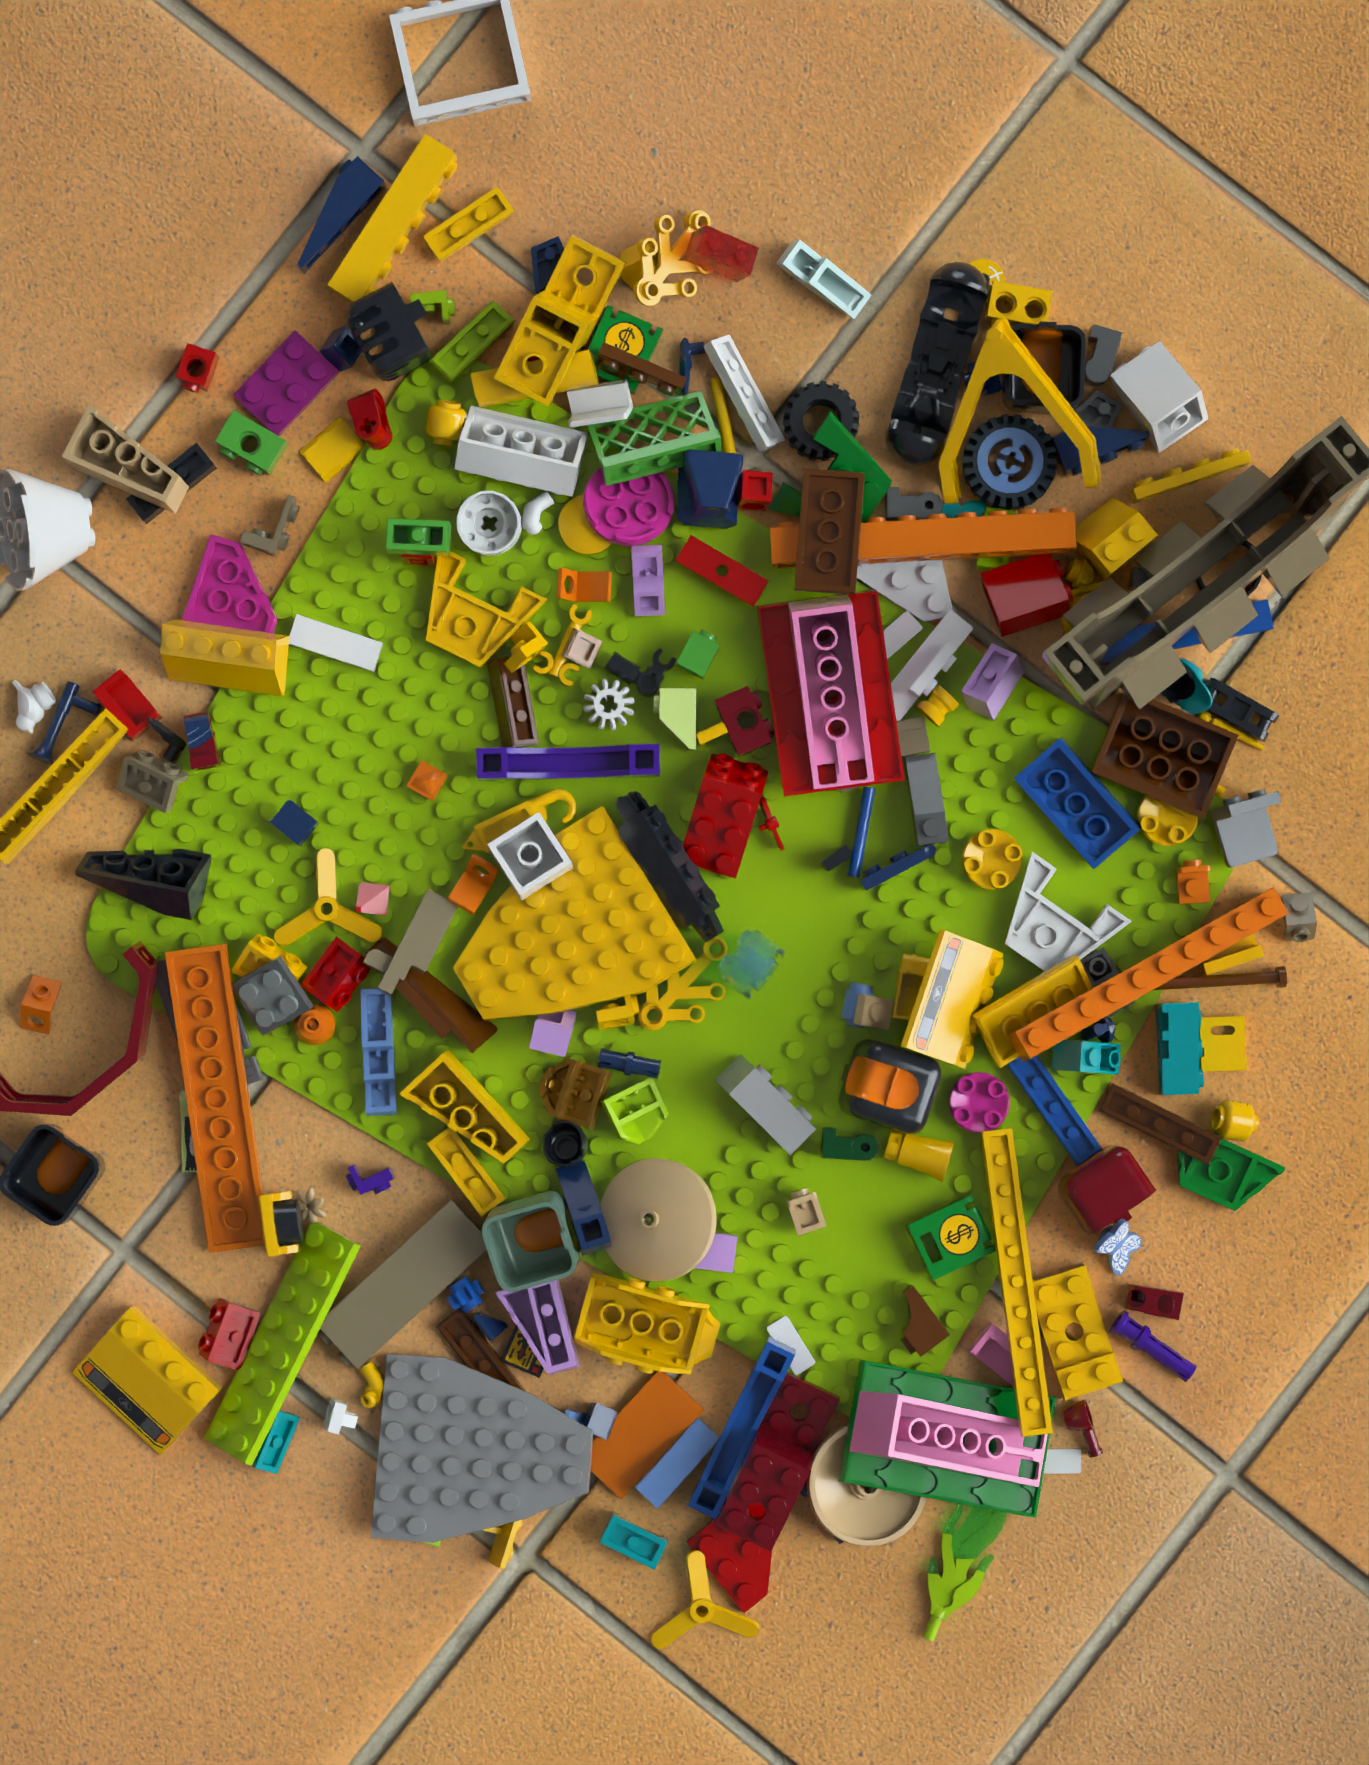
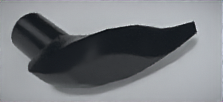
M147 718L152 728L161 735L164 741L169 743L163 757L174 762L180 749L184 750L186 747L185 741L161 722Z

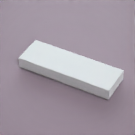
M296 614L289 635L290 645L372 672L375 670L383 647L382 642Z

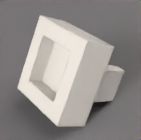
M330 1398L322 1426L327 1432L339 1434L341 1426L355 1428L358 1416L355 1413L346 1411L347 1404L342 1400Z

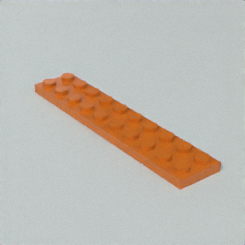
M227 943L165 952L208 1250L209 1253L264 1246L259 1197L263 1195L235 997L232 988Z

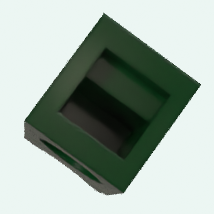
M822 1127L821 1158L866 1161L871 1160L878 1153V1142L872 1135L864 1133L855 1137L836 1136V1128Z

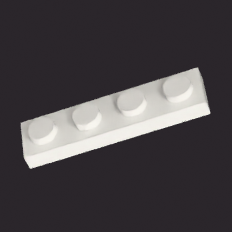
M727 335L705 344L703 347L758 451H765L784 442L785 438L731 336Z

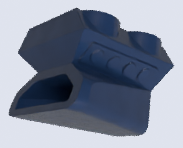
M691 449L684 451L683 467L678 468V506L676 510L678 520L683 525L728 529L737 525V481L743 466V456L741 454Z

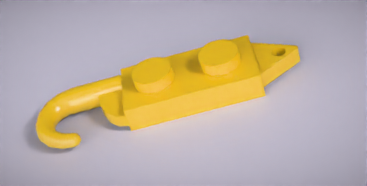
M549 790L475 825L474 831L462 848L465 850L485 851L486 854L490 853L487 844L536 813L540 812L546 822L547 812L545 806L557 800H563L568 805L567 815L562 818V822L567 823L576 813V801L572 794L566 790ZM473 842V847H468V843Z

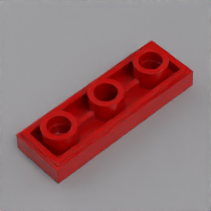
M690 535L675 560L678 564L753 608L769 580ZM719 567H725L728 573L726 576L721 577L716 573V570Z

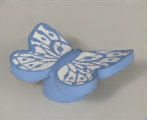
M1120 1219L1115 1225H1109L1104 1228L1099 1235L1098 1242L1093 1247L1098 1253L1108 1254V1265L1119 1276L1123 1274L1130 1261L1129 1253L1141 1247L1140 1236L1134 1232H1128L1129 1224L1124 1219Z

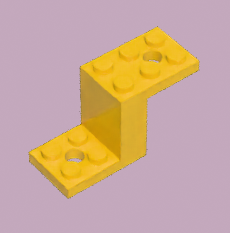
M571 235L545 290L533 296L494 379L549 406L575 352L587 344L626 262ZM581 268H588L592 271L594 278L591 284L584 285L578 280L577 275ZM536 356L542 360L543 369L541 372L533 373L528 369L527 360L529 357Z

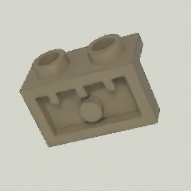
M138 750L135 753L124 756L116 790L167 813L172 811L179 783L186 781L189 774L180 770L177 764L163 762L155 758V755L149 751Z

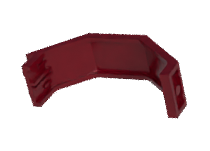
M138 941L122 954L139 976L136 1003L127 1051L124 1057L74 1096L22 1094L17 1092L0 1073V1111L72 1116L145 1055L159 963L141 941Z

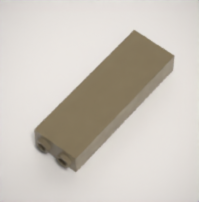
M451 1199L327 1314L318 1332L319 1336L328 1345L333 1342L341 1351L338 1356L349 1368L354 1365L358 1369L487 1250L482 1230L454 1199Z

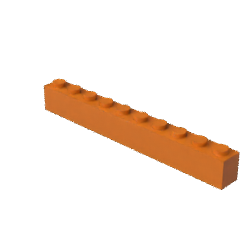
M1056 507L1049 509V513H1037V509L1019 510V514L1007 515V511L998 510L989 512V516L976 517L975 512L959 513L958 518H946L945 514L928 515V519L916 520V516L906 515L897 517L898 521H885L884 517H872L867 519V523H861L858 564L1075 553V511L1068 512L1066 507ZM793 522L777 523L776 527L770 528L773 569L796 568L799 526H795Z
M1273 887L1013 1032L1008 1037L1022 1062H1025L1289 913Z

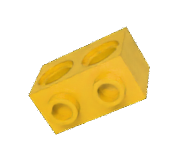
M993 280L990 287L985 321H990L991 326L999 318L1007 319L1009 324L1013 326L1017 324H1038L1040 321L1048 322L1053 291ZM999 299L1009 301L1011 311L1008 313L999 312L995 306L996 301ZM1030 304L1038 306L1041 316L1038 318L1028 317L1025 307Z

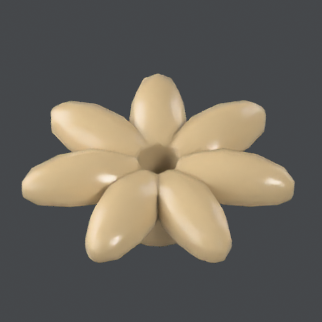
M312 1187L308 1189L306 1194L302 1190H297V1196L300 1200L298 1202L300 1210H302V1221L309 1218L310 1223L314 1224L317 1222V1217H326L325 1212L320 1208L324 1203V1199L322 1197L315 1198Z

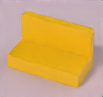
M1251 934L1199 965L1202 974L1209 975L1263 957L1264 953L1261 944L1257 945L1254 934Z

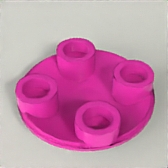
M975 1072L962 1077L953 1086L949 1096V1109L955 1122L963 1129L974 1133L992 1131L1005 1120L1010 1107L1009 1094L1004 1083L995 1076L983 1072Z

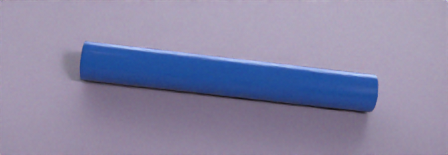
M863 787L848 876L860 878L875 788Z

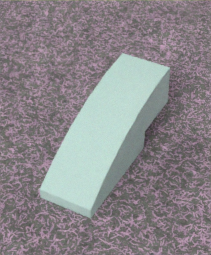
M792 240L776 262V265L852 319L856 318L872 296L827 258H822L801 240Z

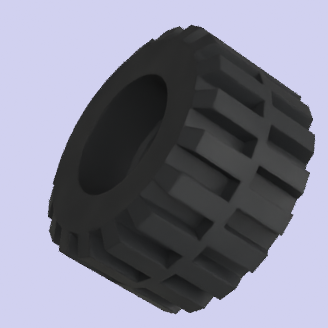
M820 381V384L811 382L807 384V387H800L796 390V394L788 400L783 417L784 435L788 439L790 447L792 449L795 448L800 456L803 457L805 455L812 461L816 459L828 461L829 458H835L838 453L814 440V436L806 431L803 425V417L808 409L818 405L831 408L837 414L841 424L854 438L859 427V411L856 409L857 404L855 400L849 397L850 393L844 389L842 391L839 389V385L835 383L828 385L826 384L827 381Z

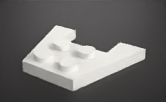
M1031 852L1004 944L1043 972L1073 954L1077 955L1081 960L1132 922L1106 904L1090 928L1086 927L1040 894L1057 869L1034 852Z

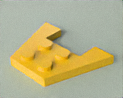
M450 551V556H437L426 641L481 668L548 599L520 586L506 613L454 587L467 560Z

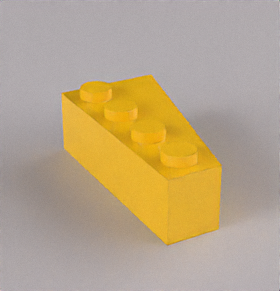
M450 1050L443 1052L399 1093L407 1100H411L420 1106L428 1114L447 1124L455 1132H459L471 1140L473 1144L503 1164L531 1140Z

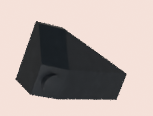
M172 849V854H155L154 850H144V855H127L124 851H92L85 854L76 868L75 874L160 914L192 920L203 902L212 858L211 854L186 849Z

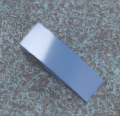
M697 1418L635 1485V1488L658 1509L718 1441L719 1436Z

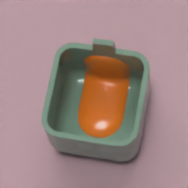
M555 1191L543 1192L498 1205L488 1213L482 1226V1236L497 1282L504 1290L509 1292L520 1291L565 1278L575 1271L581 1251L578 1242L569 1233L565 1217L567 1205L561 1194Z

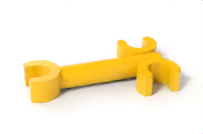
M573 604L569 610L571 622L554 660L550 653L541 651L539 655L548 660V665L545 668L534 665L533 668L540 675L550 674L560 678V681L568 687H572L574 683L565 678V672L570 669L579 672L580 668L573 663L565 664L567 658L561 656L573 628L580 630L582 625L588 624L592 618V611L588 610L585 618L578 619L575 616L578 608L576 604Z

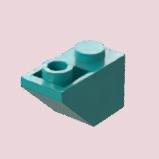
M1063 1040L1053 1046L1052 1070L1119 1074L1121 1044Z

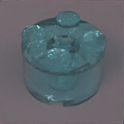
M748 929L745 930L736 942L739 948L732 956L728 953L717 967L721 971L719 978L748 1000L753 997L749 992L753 988L759 991L779 964L775 962L777 956L780 955L783 958L786 954L783 949L757 929L753 932H750Z

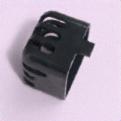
M393 282L384 285L348 306L345 315L347 324L369 365L379 379L383 381L395 380L429 362L432 358L426 343L414 323L427 315L422 303L418 299L405 305ZM374 327L375 334L365 340L360 337L362 333ZM381 343L383 344L384 348L380 353L375 355L369 354L372 348Z

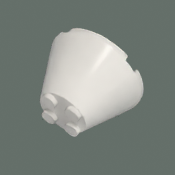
M12 469L0 470V565L6 564L10 576H6V580L11 588L15 591H23L85 553L88 547L95 545V533L90 528L89 516L92 515V505L89 498H83L78 492Z

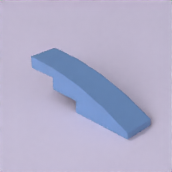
M360 989L366 1115H397L392 995L390 996L378 989Z

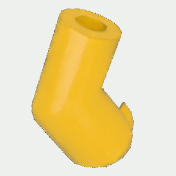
M370 1361L359 1369L367 1381L364 1394L361 1395V1403L366 1408L378 1406L382 1401L384 1391V1379L373 1362Z

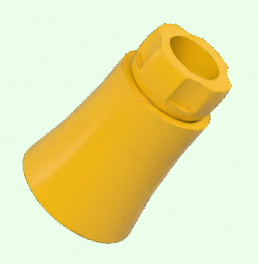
M892 1130L884 1158L897 1161L899 1165L927 1174L943 1183L955 1142L932 1139L916 1134L905 1135V1133Z

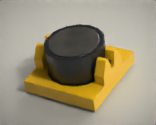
M292 1191L267 1193L259 1197L265 1251L268 1257L298 1252L299 1244L297 1243H303L300 1206L297 1198L291 1199Z

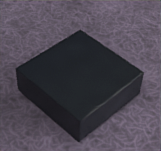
M845 845L820 864L826 872H829L850 858L852 852Z

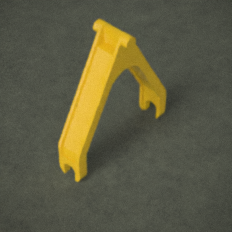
M1005 318L997 319L986 333L983 346L939 461V472L945 504L958 503L957 500L962 498L957 455L986 380L1001 373L1014 374L1026 381L1078 448L1085 488L1098 487V483H1101V472L1094 435L1012 330L1009 321Z

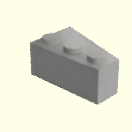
M740 1054L715 1081L791 1155L816 1130L809 1122L813 1117L801 1105L795 1108L789 1102L792 1096L780 1084L775 1088L769 1082L772 1076L760 1064L755 1068Z

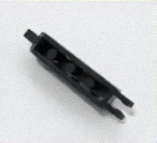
M631 791L626 796L618 797L615 807H617L620 816L625 822L619 827V835L677 927L685 929L692 926L705 942L716 938L724 932L715 913V910L721 906L717 902L714 892L707 886L700 875L697 865L691 861L684 850L681 840L674 834L667 823L663 812L658 809L656 804L649 806L640 792Z

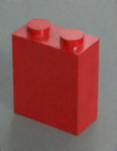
M1051 554L1033 555L980 573L982 588L1001 637L1061 618L1063 614L1070 610V602L1074 601L1069 585H1063L1061 578L1064 577L1059 560L1053 561Z

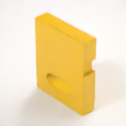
M1245 1016L1201 1017V1027H1199V1039L1202 1040L1200 1069L1203 1072L1247 1070ZM1213 1026H1232L1233 1033L1230 1035H1213L1211 1028Z

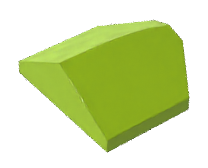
M650 1077L601 1101L618 1139L636 1145L652 1138L669 1114L653 1078Z

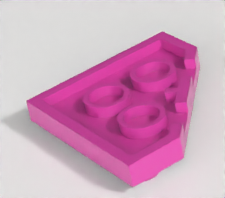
M210 535L182 620L274 633L278 618L240 543Z

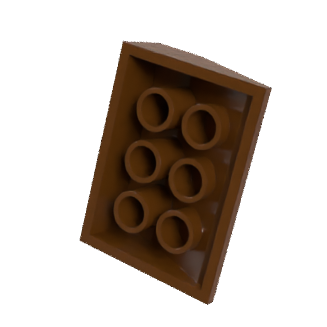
M1123 691L1091 773L1204 819L1239 735L1154 699L1138 710Z

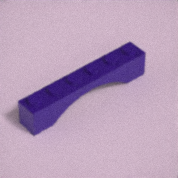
M659 744L575 748H476L478 781L660 777Z

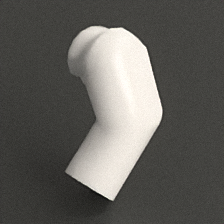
M547 491L524 506L521 524L523 529L527 530V533L530 535H536L541 531L542 525L539 522L541 512L554 504Z

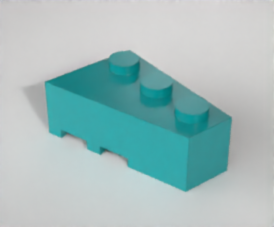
M1199 1002L1155 1004L1159 1095L1199 1094V1088L1204 1086L1203 1070L1199 1069V1057H1202V1040L1199 1039V1027H1201Z

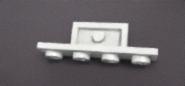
M952 610L947 612L892 681L891 688L896 721L902 719L922 693L928 696L938 683L934 677L941 669L944 672L948 671L957 659L953 655L954 652L973 630L969 623Z

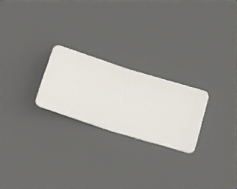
M787 1316L767 1327V1331L773 1339L796 1349L795 1357L790 1365L795 1375L800 1374L816 1363Z

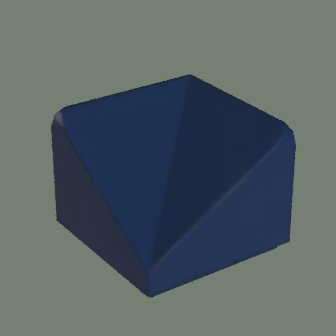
M343 326L330 334L319 352L339 372L353 367L362 350L353 333L346 326Z

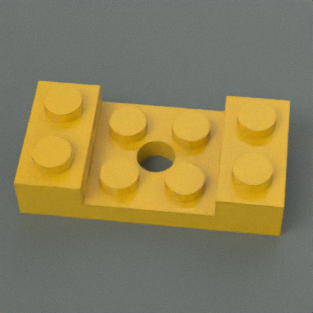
M1081 1264L1067 1271L1033 1280L1038 1322L1063 1399L1068 1400L1123 1382L1096 1302L1095 1292L1086 1265ZM1071 1323H1078L1082 1327V1335L1077 1340H1070L1065 1334L1066 1327Z

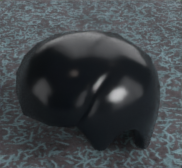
M569 1120L553 1122L550 1129L543 1135V1153L550 1163L560 1168L576 1166L587 1153L588 1138L580 1126Z

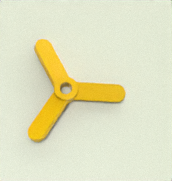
M328 848L320 849L316 853L317 902L315 906L277 929L274 934L275 941L280 946H287L325 921H331L369 942L378 941L382 936V929L378 924L339 905L336 901L335 855ZM326 903H330L333 908L332 912L328 915L322 912V906Z
M699 1550L688 1552L686 1555V1566L691 1596L690 1606L653 1633L651 1637L653 1646L658 1649L666 1648L698 1623L711 1622L745 1637H755L759 1631V1624L755 1620L713 1603L709 1593L705 1556ZM705 1606L707 1611L701 1613L697 1611V1607Z

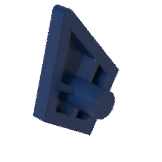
M559 236L531 248L536 294H539L547 286L564 251Z

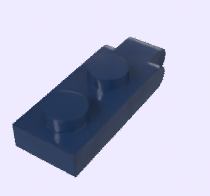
M929 844L909 855L904 850L889 858L892 864L882 869L877 864L862 872L865 878L859 882L863 890L866 892L936 854V847Z

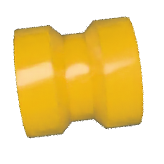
M937 684L932 689L931 696L927 700H922L916 707L930 722L939 727L945 721L944 715L948 712H953L959 706V703L944 688Z

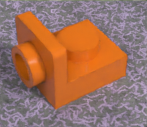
M1202 860L1183 861L1184 867L1176 868L1178 904L1209 903L1208 872L1210 871V865H1202Z

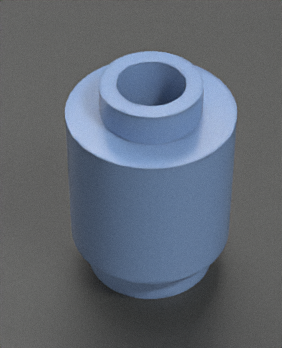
M850 982L849 990H845L841 1018L847 1019L846 1025L864 1028L862 1025L853 1024L858 994L875 996L873 994L874 986Z

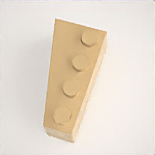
M90 404L62 455V458L72 469L175 514L189 488L177 473L153 454L149 453L137 441L129 437Z

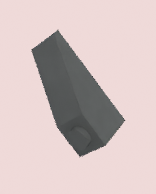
M935 753L906 756L905 763L916 847L947 843L949 840Z

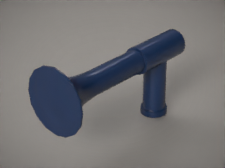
M67 681L45 738L34 752L27 753V755L52 765L54 763L52 750L71 707H77L97 716L101 704L77 696L80 686Z

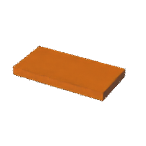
M656 1371L617 1414L608 1440L598 1437L593 1440L591 1472L620 1499H623L699 1417L704 1408L665 1372Z

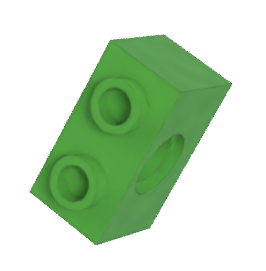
M234 410L215 440L218 446L221 447L219 450L221 454L234 461L236 457L243 459L247 462L245 467L260 476L262 472L268 475L272 474L288 446L285 439ZM249 438H254L258 440L257 449L251 453L243 451V443Z
M387 519L386 550L389 554L450 556V521Z

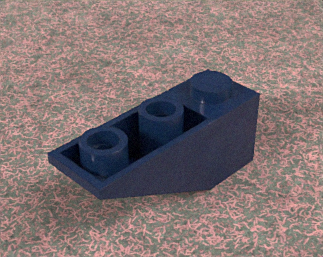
M1087 426L1095 437L1101 465L1118 458L1116 453L1124 449L1131 453L1144 447V441L1150 436L1149 431ZM1064 432L1053 437L1051 442L1053 446L1055 445L1056 457L1063 474L1065 475L1072 472L1073 476L1082 474L1079 450L1068 435Z
M585 1160L573 1167L557 1168L556 1173L582 1256L610 1248V1235Z

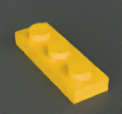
M497 186L425 234L423 239L441 263L513 215L515 211Z
M448 1127L427 1143L481 1217L506 1199L457 1132Z

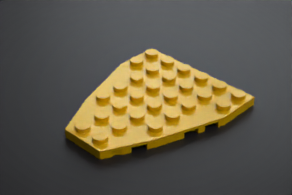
M604 806L599 807L554 835L572 862L573 868L522 901L512 885H510L488 911L454 965L455 973L483 1020H498L509 1017L520 1018L531 1015H552L590 1006L589 1004L615 1000L627 995L645 993L697 961L647 877L623 842L617 827Z

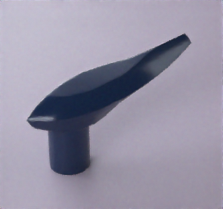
M683 338L679 350V375L687 378L682 389L683 395H687L689 388L690 370L692 368L691 355L705 354L704 342L689 343L686 338Z

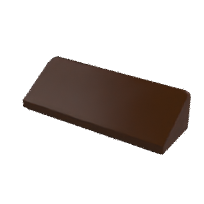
M510 657L496 658L488 661L487 667L502 747L522 748L538 745L539 739L525 665L511 673L504 664Z

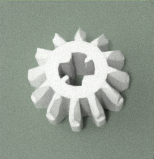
M606 679L602 680L604 689L602 691L593 684L591 689L596 694V697L590 694H586L584 697L586 701L594 703V705L585 706L584 712H596L588 720L592 724L598 718H601L599 723L600 730L605 728L606 721H610V728L612 731H615L616 724L614 720L618 719L625 726L627 721L622 714L624 713L628 716H633L634 714L632 709L624 707L625 705L635 703L634 698L623 699L630 689L625 687L618 692L617 690L620 685L618 680L614 681L612 689H608V681ZM608 697L614 698V704L618 706L615 711L611 709V713L604 712L605 708L601 704L604 699L607 702Z

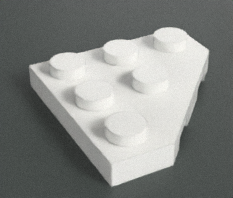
M942 560L858 564V581L874 590L877 589L879 594L904 610L909 611L923 622L943 619L949 610L953 611Z

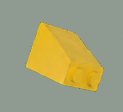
M1113 497L1075 527L1076 549L1093 566L1094 571L1102 581L1112 576L1158 536L1139 511Z

